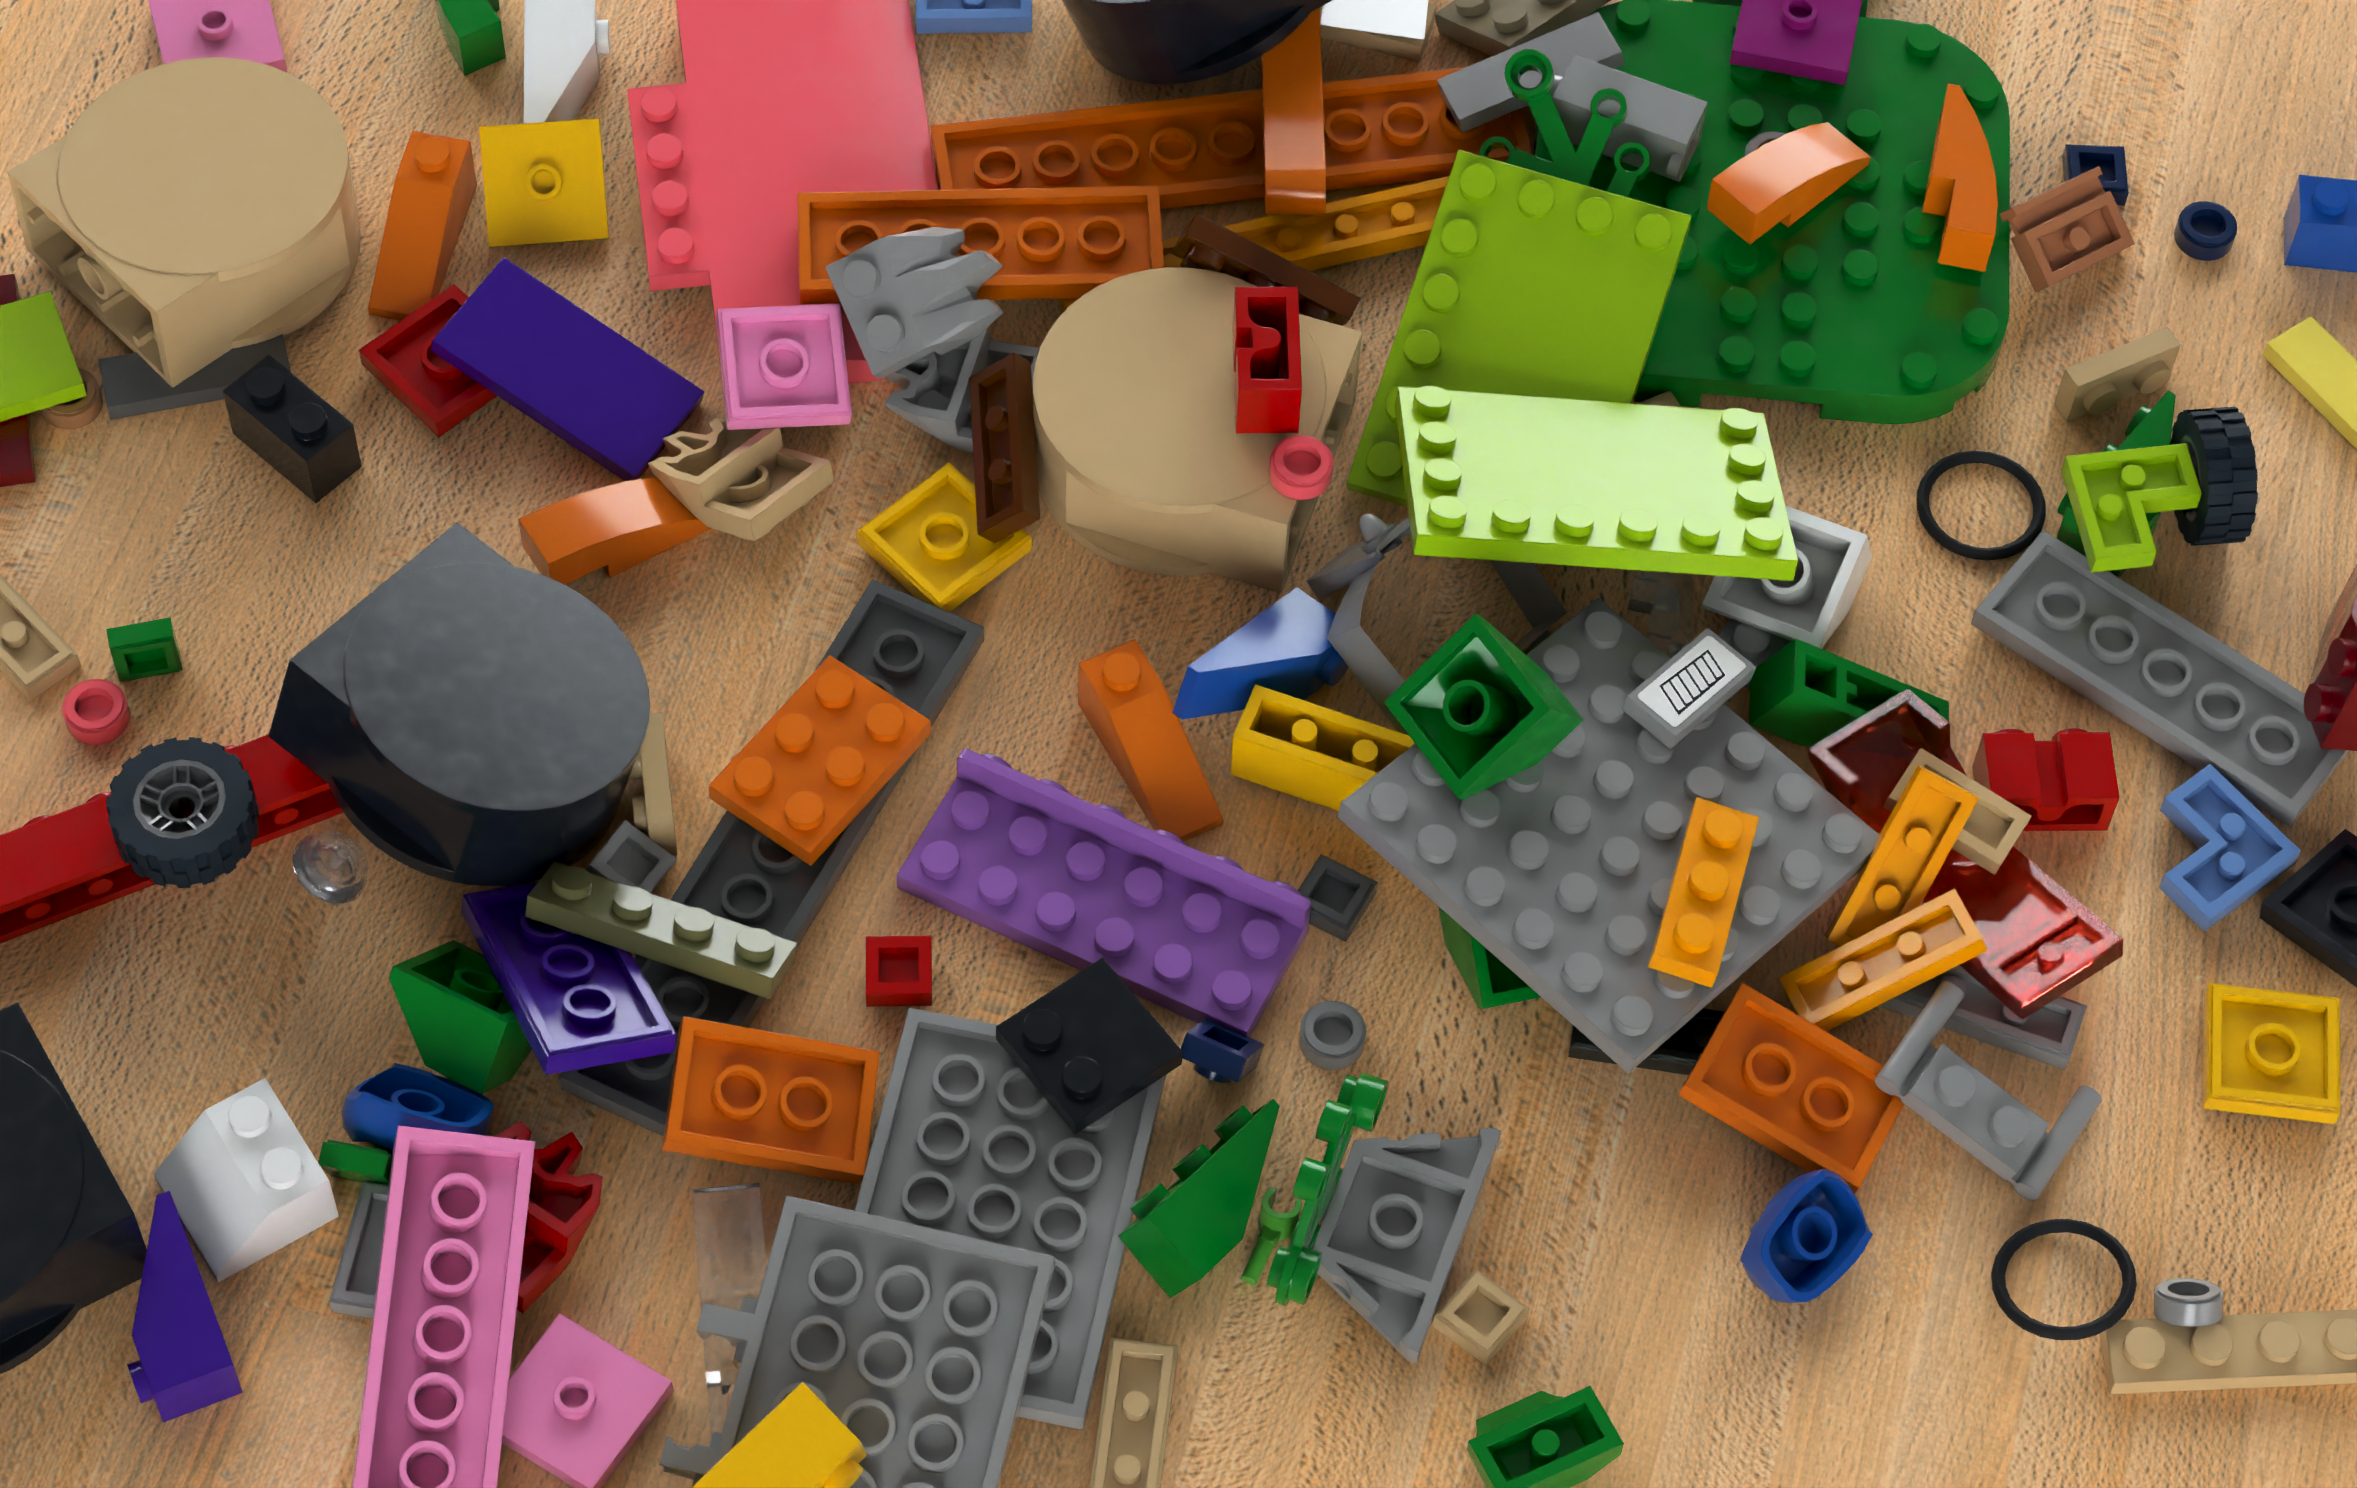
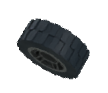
M2237 407L2183 410V412L2178 414L2177 421L2173 425L2170 445L2187 444L2202 492L2197 508L2174 510L2180 533H2183L2184 540L2187 543H2191V546L2244 542L2246 537L2250 536L2252 524L2255 522V509L2258 499L2256 455L2251 440L2250 428L2245 422L2246 418L2243 413H2239Z
M189 737V740L171 738L164 740L162 744L156 746L151 744L141 749L139 755L133 759L130 757L122 765V771L118 776L114 775L110 784L111 795L107 796L106 809L119 854L125 864L128 862L131 864L134 873L141 878L146 876L152 879L154 884L164 887L166 884L177 885L178 888H191L190 885L203 883L205 885L214 882L216 877L223 873L227 875L236 869V864L242 858L246 859L252 850L251 843L253 838L257 839L259 825L257 818L260 815L248 771L243 770L241 760L234 753L230 755L225 751L224 746L215 742L212 744L202 742L201 738ZM191 809L192 814L182 819L179 818L183 816V810Z

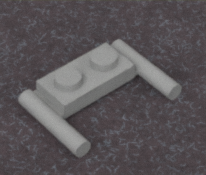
M1943 981L1875 1078V1084L1883 1092L1899 1097L1901 1102L2004 1180L2014 1184V1188L2020 1196L2030 1201H2036L2102 1102V1098L2093 1088L2084 1085L2079 1086L2050 1132L2047 1133L2046 1129L2050 1125L1943 1043L1937 1049L1931 1045L1964 997L1962 990L1951 982Z

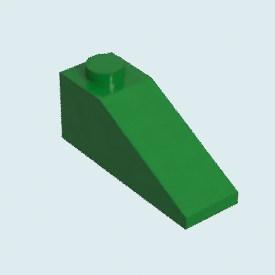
M1794 639L1758 665L1750 680L1749 725L1798 745L1913 758L1919 749L1922 748L1940 760L1949 755L1948 701L1801 640Z

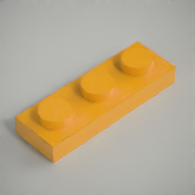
M1918 765L1878 836L1873 852L1856 876L1824 934L1826 939L1838 946H1842L1919 907L1978 802L1979 797Z
M1696 797L1688 818L1648 968L1712 988L1721 965L1759 817Z
M1953 889L1779 977V980L1797 1015L1828 1032L1988 950L1957 891Z

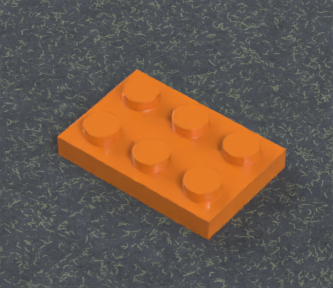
M829 655L708 785L710 799L812 866L931 735V720Z
M1743 982L1734 993L1678 1093L1680 1097L1805 1171L1811 1172L1827 1169L1835 1172L1845 1180L1854 1194L1860 1188L1904 1106L1899 1097L1883 1092L1875 1084V1078L1884 1065Z
M683 1016L678 1030L661 1150L860 1185L866 1170L880 1051Z

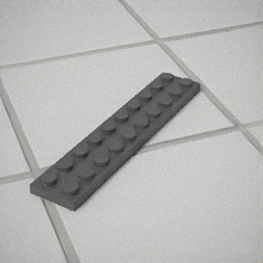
M872 579L817 668L831 655L931 720L932 727L984 642V627ZM917 750L812 866L727 810L671 900L689 907L705 909L713 915L749 927L767 930L773 935L797 942L798 947ZM637 954L634 957L676 1033L675 1051L679 1025L683 1016L749 1028L766 1000L764 997ZM675 1051L562 1072L559 1077L561 1090L663 1136Z

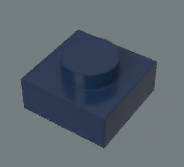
M1205 1018L1186 1033L1181 1050L1183 1051L1182 1058L1194 1063L1195 1071L1203 1077L1220 1083H1229L1231 1080L1238 1083L1257 1067L1265 1044Z

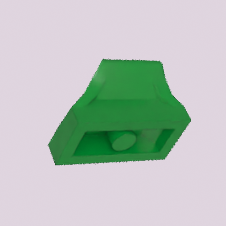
M1588 1386L1566 1397L1554 1396L1544 1391H1539L1477 1419V1434L1475 1438L1468 1441L1467 1451L1486 1488H1570L1589 1479L1620 1456L1624 1443L1592 1387Z

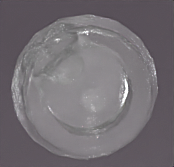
M328 830L306 836L296 845L292 855L293 870L299 883L311 895L328 903L344 904L354 901L364 892L367 883V856L362 847L353 838L342 832Z

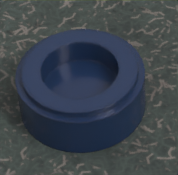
M2209 201L2194 202L2181 211L2175 227L2174 238L2178 247L2188 256L2203 261L2217 260L2224 257L2231 250L2237 234V222L2233 214L2220 204Z

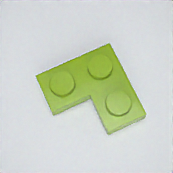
M2186 443L2065 456L2061 469L2091 573L2152 566L2157 551L2146 513L2197 508L2202 495Z

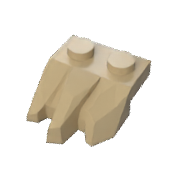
M726 417L713 418L709 423L712 432L708 435L680 431L663 438L670 457H660L648 463L652 473L707 527L752 541L767 535L774 526L798 508L807 505L814 496L834 482L830 460L785 448L780 428L727 430Z

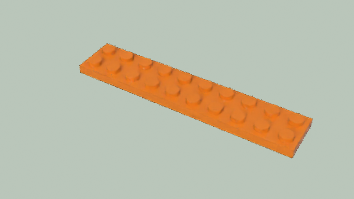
M1466 67L1323 83L1326 191L1450 176L1458 149L1479 155L1481 145L1487 139L1495 136L1504 137L1513 144L1514 148L1533 154L1522 109L1520 108L1462 133L1439 92L1437 79ZM1262 89L931 125V141L940 190L1159 186L1160 209L1264 198ZM1494 148L1489 152L1487 158L1506 162L1509 152L1504 148Z

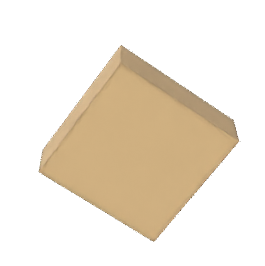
M1475 1269L1434 1315L1432 1326L1487 1366L1527 1320L1530 1308Z

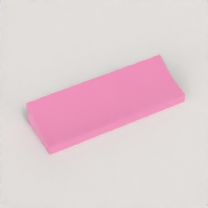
M398 1126L393 1147L352 1488H497L535 1141Z

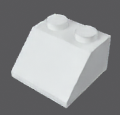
M1786 506L1798 558L1794 580L1714 576L1702 606L1707 610L1787 640L1793 641L1798 639L1822 649L1848 614L1870 564L1872 555L1868 535Z
M265 1078L204 1110L154 1172L155 1179L162 1191H170L183 1226L218 1283L339 1217L329 1179Z

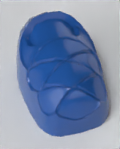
M394 1063L391 1068L363 1081L348 1093L342 1110L343 1128L353 1142H370L381 1150H386L393 1155L398 1126L487 1136L492 1121L494 1105L484 1095L461 1084L421 1069Z
M1827 1169L1814 1170L1802 1174L1786 1184L1769 1201L1761 1217L1751 1228V1234L1742 1252L1740 1261L1743 1263L1749 1279L1756 1287L1768 1295L1771 1300L1783 1303L1808 1302L1817 1298L1844 1275L1863 1253L1873 1234L1869 1230L1856 1195L1840 1175Z

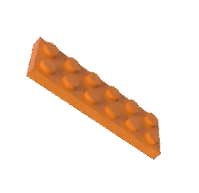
M1159 186L797 193L800 304L841 303L827 273L826 266L877 239L930 227L963 229L965 241L957 253L958 256L982 250L989 252L1003 265L978 289L976 296L979 300L1080 298L1097 286L1112 279L1134 272L1164 268Z

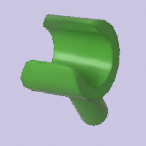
M1275 1187L1268 1189L1263 1195L1258 1219L1261 1232L1241 1276L1242 1280L1252 1285H1256L1271 1251L1276 1247L1278 1241L1292 1237L1300 1217L1302 1202L1299 1198H1297L1294 1209L1291 1212L1281 1214L1272 1210L1277 1190Z

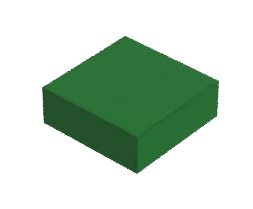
M171 618L106 629L109 648L119 682L183 670L180 650Z
M328 1139L327 1142L322 1144L318 1163L330 1176L360 1182L369 1181L389 1184L392 1155L386 1150Z

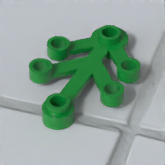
M1524 49L1516 52L1505 66L1504 74L1507 87L1515 98L1528 103L1553 162L1516 149L1508 139L1500 136L1487 139L1481 145L1479 155L1487 157L1492 149L1504 148L1509 152V157L1505 163L1590 187L1591 180L1613 128L1620 126L1627 117L1628 109L1625 97L1621 92L1612 88L1602 89L1593 96L1590 104L1592 116L1575 152L1550 94L1554 84V72L1550 60L1545 54L1534 49ZM1527 71H1536L1542 76L1540 83L1533 88L1523 87L1519 83L1520 77ZM1606 100L1618 102L1620 105L1619 112L1609 118L1601 116L1598 113V107L1602 102ZM1627 142L1616 150L1614 154L1616 172L1607 192L1630 198L1636 182L1648 175L1651 161L1648 150L1642 144ZM1636 153L1642 156L1644 159L1642 166L1635 171L1625 170L1621 166V161L1627 154Z
M1363 1072L1359 1078L1347 1075L1340 1089L1337 1102L1327 1101L1316 1131V1139L1328 1142L1323 1162L1305 1157L1300 1167L1293 1190V1197L1305 1200L1302 1214L1293 1231L1289 1247L1279 1246L1269 1271L1267 1285L1277 1288L1275 1303L1287 1306L1289 1301L1302 1305L1306 1304L1322 1258L1321 1252L1312 1250L1321 1227L1318 1223L1327 1212L1343 1170V1168H1340L1355 1127L1372 1132L1377 1123L1388 1089L1387 1080Z

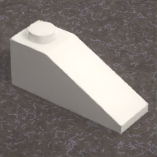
M524 0L523 123L574 120L599 81V55H610L609 20H598L596 0Z

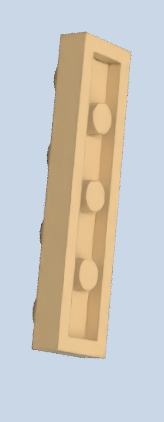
M2357 1309L2223 1315V1318L2215 1324L2197 1327L2173 1325L2157 1318L2119 1320L2114 1326L2099 1334L2109 1394L2357 1383Z

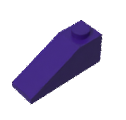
M170 1191L156 1196L132 1330V1338L140 1360L127 1364L141 1404L154 1399L163 1423L243 1393Z

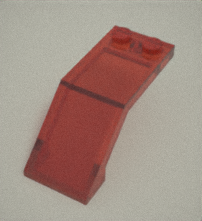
M1909 689L1904 690L1808 748V758L1826 790L1879 835L1892 813L1884 805L1920 748L1966 775L1950 747V723ZM2014 846L1995 875L1951 849L1921 903L1923 905L1953 889L1957 891L1988 950L1960 964V966L2021 1020L2123 956V938Z

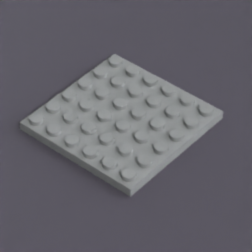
M1597 598L1527 654L1533 662L1548 674L1583 718V721L1538 764L1462 800L1456 797L1418 746L1414 744L1341 802L1337 817L1629 1074L1853 878L1873 852L1879 834L1725 704L1721 705L1671 749L1622 710L1627 695L1668 662L1670 658L1602 600ZM1696 797L1759 817L1721 965L1712 988L1648 968L1688 818Z

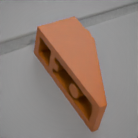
M412 130L395 176L368 305L369 315L403 320L439 295L477 187L471 142L469 140Z
M1136 639L1080 662L1078 666V705L1154 831L1165 830L1171 832L1184 842L1223 825V817L1178 716L1172 713L1174 707L1166 688Z

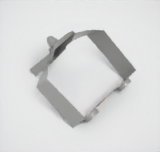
M1365 514L1359 520V527L1364 540L1344 549L1309 578L1307 583L1318 600L1350 584L1332 621L1327 639L1397 732L1408 735L1383 703L1405 681L1360 627V619L1366 590L1377 564L1385 558V553L1403 543L1400 538L1411 534L1410 522L1408 517L1398 526L1394 523L1386 525L1378 517L1372 514ZM1489 560L1533 628L1514 644L1527 655L1551 635L1547 629L1567 612L1534 563Z

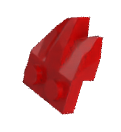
M519 1121L493 1137L530 1141L531 1131L522 1121ZM573 1132L566 1134L543 1149H534L517 1310L522 1314L566 1270L600 1205L603 1176L594 1173L577 1177L573 1176L580 1164L583 1147Z

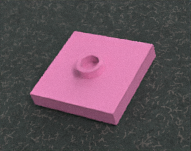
M148 0L163 64L185 59L224 57L259 62L287 72L270 0Z
M840 304L717 309L716 323L727 430L850 424L852 412Z
M559 1313L509 1379L502 1444L574 1488H602L674 1392L672 1381Z

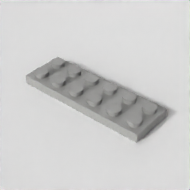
M2044 530L1974 612L1971 622L1973 626L2199 770L2211 764L2251 803L2289 827L2293 825L2350 752V750L2320 748L2311 721L2307 720L2304 713V693L2111 572L2091 573L2087 557Z

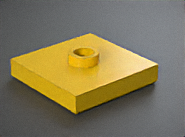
M599 118L479 126L488 245L490 248L610 239Z
M950 462L856 531L857 544L915 598L948 612L953 611L1032 550V537L1023 529L997 543H993L978 535L975 485Z
M2209 982L2204 992L2203 1109L2336 1124L2340 1116V998Z

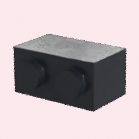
M266 356L223 390L233 434L315 503L319 502L362 467L353 423L272 356Z

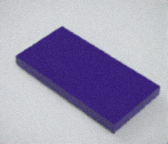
M505 257L500 260L436 335L431 345L433 353L624 481L641 478L649 468L648 463L654 461L666 447L663 438L678 432L702 402L704 391Z
M538 882L462 895L461 913L546 1075L675 1051L676 1033L631 952L525 917L527 896Z

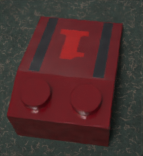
M2357 564L2327 619L2309 686L2304 696L2305 716L2308 721H2311L2320 748L2357 751Z

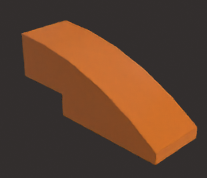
M1948 83L1938 120L1922 212L1945 216L1937 263L1985 272L1996 233L1998 209L1996 175L1988 141L1973 107L1960 85Z
M1828 122L1810 125L1789 132L1764 144L1714 177L1711 182L1706 209L1750 245L1780 221L1787 227L1791 226L1870 164L1871 157Z
M657 477L625 481L590 490L555 502L518 519L522 546L540 574L564 585L600 568H603L608 577L611 578L712 529L694 516Z

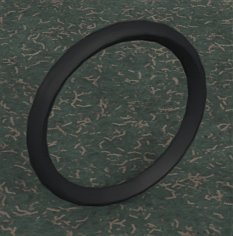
M1966 451L1942 458L1929 468L1921 479L1917 490V511L1920 521L1928 534L1942 547L1970 559L1990 561L2008 558L2020 553L2037 538L2042 531L2046 518L2045 499L2034 477L2020 464L1992 452ZM1968 463H1983L2004 469L2013 474L2029 492L2033 504V517L2030 526L2014 542L2000 547L1980 548L1960 543L1948 536L1938 526L1932 516L1929 507V494L1932 485L1938 477L1948 469Z
M2071 1219L2046 1220L2031 1224L2017 1231L2002 1245L1995 1257L1991 1271L1993 1293L1999 1307L2007 1317L2023 1330L2039 1337L2054 1340H2080L2098 1335L2111 1328L2126 1314L2133 1302L2137 1286L2135 1267L2129 1253L2122 1244L2104 1229L2087 1222ZM2068 1232L2093 1239L2109 1250L2117 1260L2121 1270L2122 1288L2114 1306L2102 1317L2078 1326L2059 1327L2039 1322L2022 1312L2010 1298L2006 1288L2005 1274L2010 1259L2023 1244L2038 1236Z

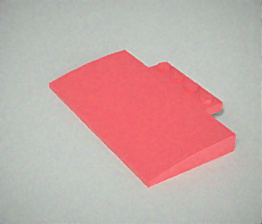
M676 0L685 83L627 89L650 291L710 285L719 362L720 353L716 323L717 309L818 305L800 304L797 193L938 190L909 0ZM836 303L840 304L848 384L887 380L885 377L879 379L872 375L841 303Z

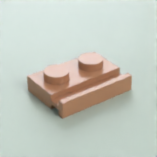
M2099 166L1999 214L2003 222L2008 220L2015 234L2010 239L2035 292L2050 287L2135 244L2111 191L2105 192L2098 176L2103 173Z

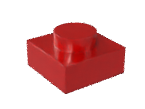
M931 935L866 936V1007L932 1006Z

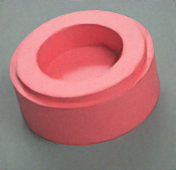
M1295 435L1283 439L1274 447L1270 457L1269 477L1272 485L1279 493L1291 499L1308 500L1321 495L1329 487L1332 480L1333 456L1329 448L1322 441L1311 436Z
M92 679L84 681L73 687L63 701L62 713L69 733L76 740L85 744L101 745L115 740L126 730L130 721V710L124 692L115 683L107 680Z

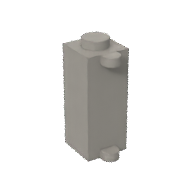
M1577 55L1573 56L1564 76L1554 74V84L1550 94L1572 144L1579 146L1592 116L1590 104L1593 96L1602 89H1616L1625 97L1628 113L1625 121L1620 126L1613 128L1603 155L1614 158L1616 150L1622 144L1637 142L1642 144L1649 152L1651 161L1650 172L1678 182L1681 181L1701 140L1708 102ZM1606 100L1598 107V113L1607 118L1615 116L1620 110L1619 103L1614 100ZM1630 153L1622 159V162L1640 168L1644 159L1639 154Z

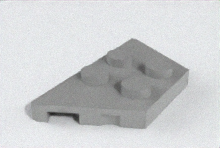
M1482 1128L1479 1129V1134L1476 1137L1440 1140L1439 1132L1414 1134L1404 1140L1379 1137L1357 1139L1353 1142L1312 1250L1322 1253L1317 1274L1408 1361L1417 1363L1497 1150L1501 1135L1500 1130Z

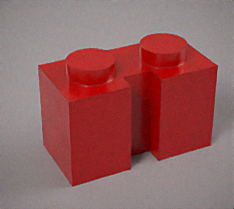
M1235 287L1232 336L1234 372H1236L1234 389L1236 434L1299 433L1302 374L1298 287Z
M2069 728L2057 732L2052 737V741H2035L2034 733H2025L2019 729H2003L1995 733L1982 734L1972 766L1974 781L2032 816L2023 831L2108 830L2120 798L2110 732H2087L2084 729Z

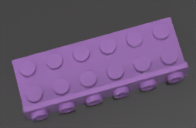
M966 748L962 749L957 758L956 779L897 874V888L1080 971L1086 969L1099 959L1104 958L1134 995L1196 1023H1200L1203 1019L1207 1018L1248 1037L1252 1035L1309 929L1311 902L1291 885L1281 881L1269 882L1244 871L1238 863L1230 858L1221 855L1210 856L1185 845L1179 837L1171 832L1148 829L1128 820L1123 813L1112 806L1105 804L1094 805L1071 795L1062 785L1049 779L1037 780L1012 769L1005 760L992 754L980 755Z

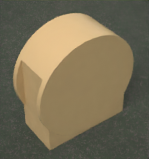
M224 57L194 58L165 63L132 75L117 83L94 100L78 117L68 135L8 171L26 250L130 349L142 357L172 388L232 348L260 343L281 334L286 336L309 323L337 298L350 279L357 263L361 238L347 141L343 127L330 105L308 84L287 72L259 62Z
M1167 267L1130 273L1112 279L1087 292L1071 304L1052 325L1041 344L1035 362L1033 374V417L1038 488L1048 510L1058 524L1079 544L1114 564L1140 572L1166 576H1191L1214 573L1282 593L1319 496L1308 500H1296L1279 493L1272 485L1269 477L1271 453L1274 447L1283 439L1295 435H1306L1322 441L1329 448L1334 459L1356 400L1362 331L1299 314L1302 374L1299 433L1236 434L1234 399L1236 372H1234L1232 336L1235 287L1257 286L1242 279L1215 271Z

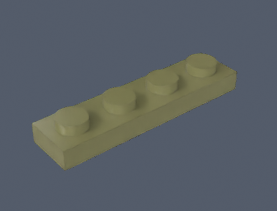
M554 861L527 896L525 917L767 999L772 997L795 961L797 942L773 935L761 928L749 927L713 915L702 908L689 907L651 894L639 887L627 886L591 874L585 869L576 866H567Z

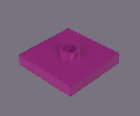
M1742 0L1729 63L1845 85L1862 0Z

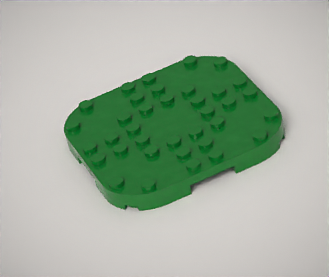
M1623 0L1603 6L1591 13L1590 15L1599 12L1622 51L1624 65L1615 68L1616 70L1708 102L1701 140L1681 181L1678 182L1649 171L1644 179L1636 182L1630 196L1631 199L1692 216L1690 229L1634 402H1642L1671 391L1680 406L1699 408L1702 393L1820 404V419L1876 424H1908L1926 421L1951 412L1957 400L1966 396L1972 390L1977 393L1985 385L1997 363L2009 319L2010 223L2008 220L2003 222L1999 214L2010 209V117L2007 99L2000 82L1989 66L1974 51L1929 24L1859 17L1846 84L1840 85L1730 64L1741 6L1675 0ZM1948 83L1960 85L1973 107L1988 141L1996 175L1998 200L1996 233L1985 272L1937 263L1945 216L1922 212L1938 120ZM1828 122L1871 157L1870 164L1791 226L1787 227L1780 221L1750 245L1706 209L1712 179L1745 157V150L1749 141L1756 135L1764 132L1774 131L1787 134L1810 125ZM1536 124L1534 154L1553 162ZM1572 144L1576 152L1579 146ZM1602 154L1590 187L1607 191L1616 172L1614 158ZM1621 161V166L1627 171L1639 169V167Z

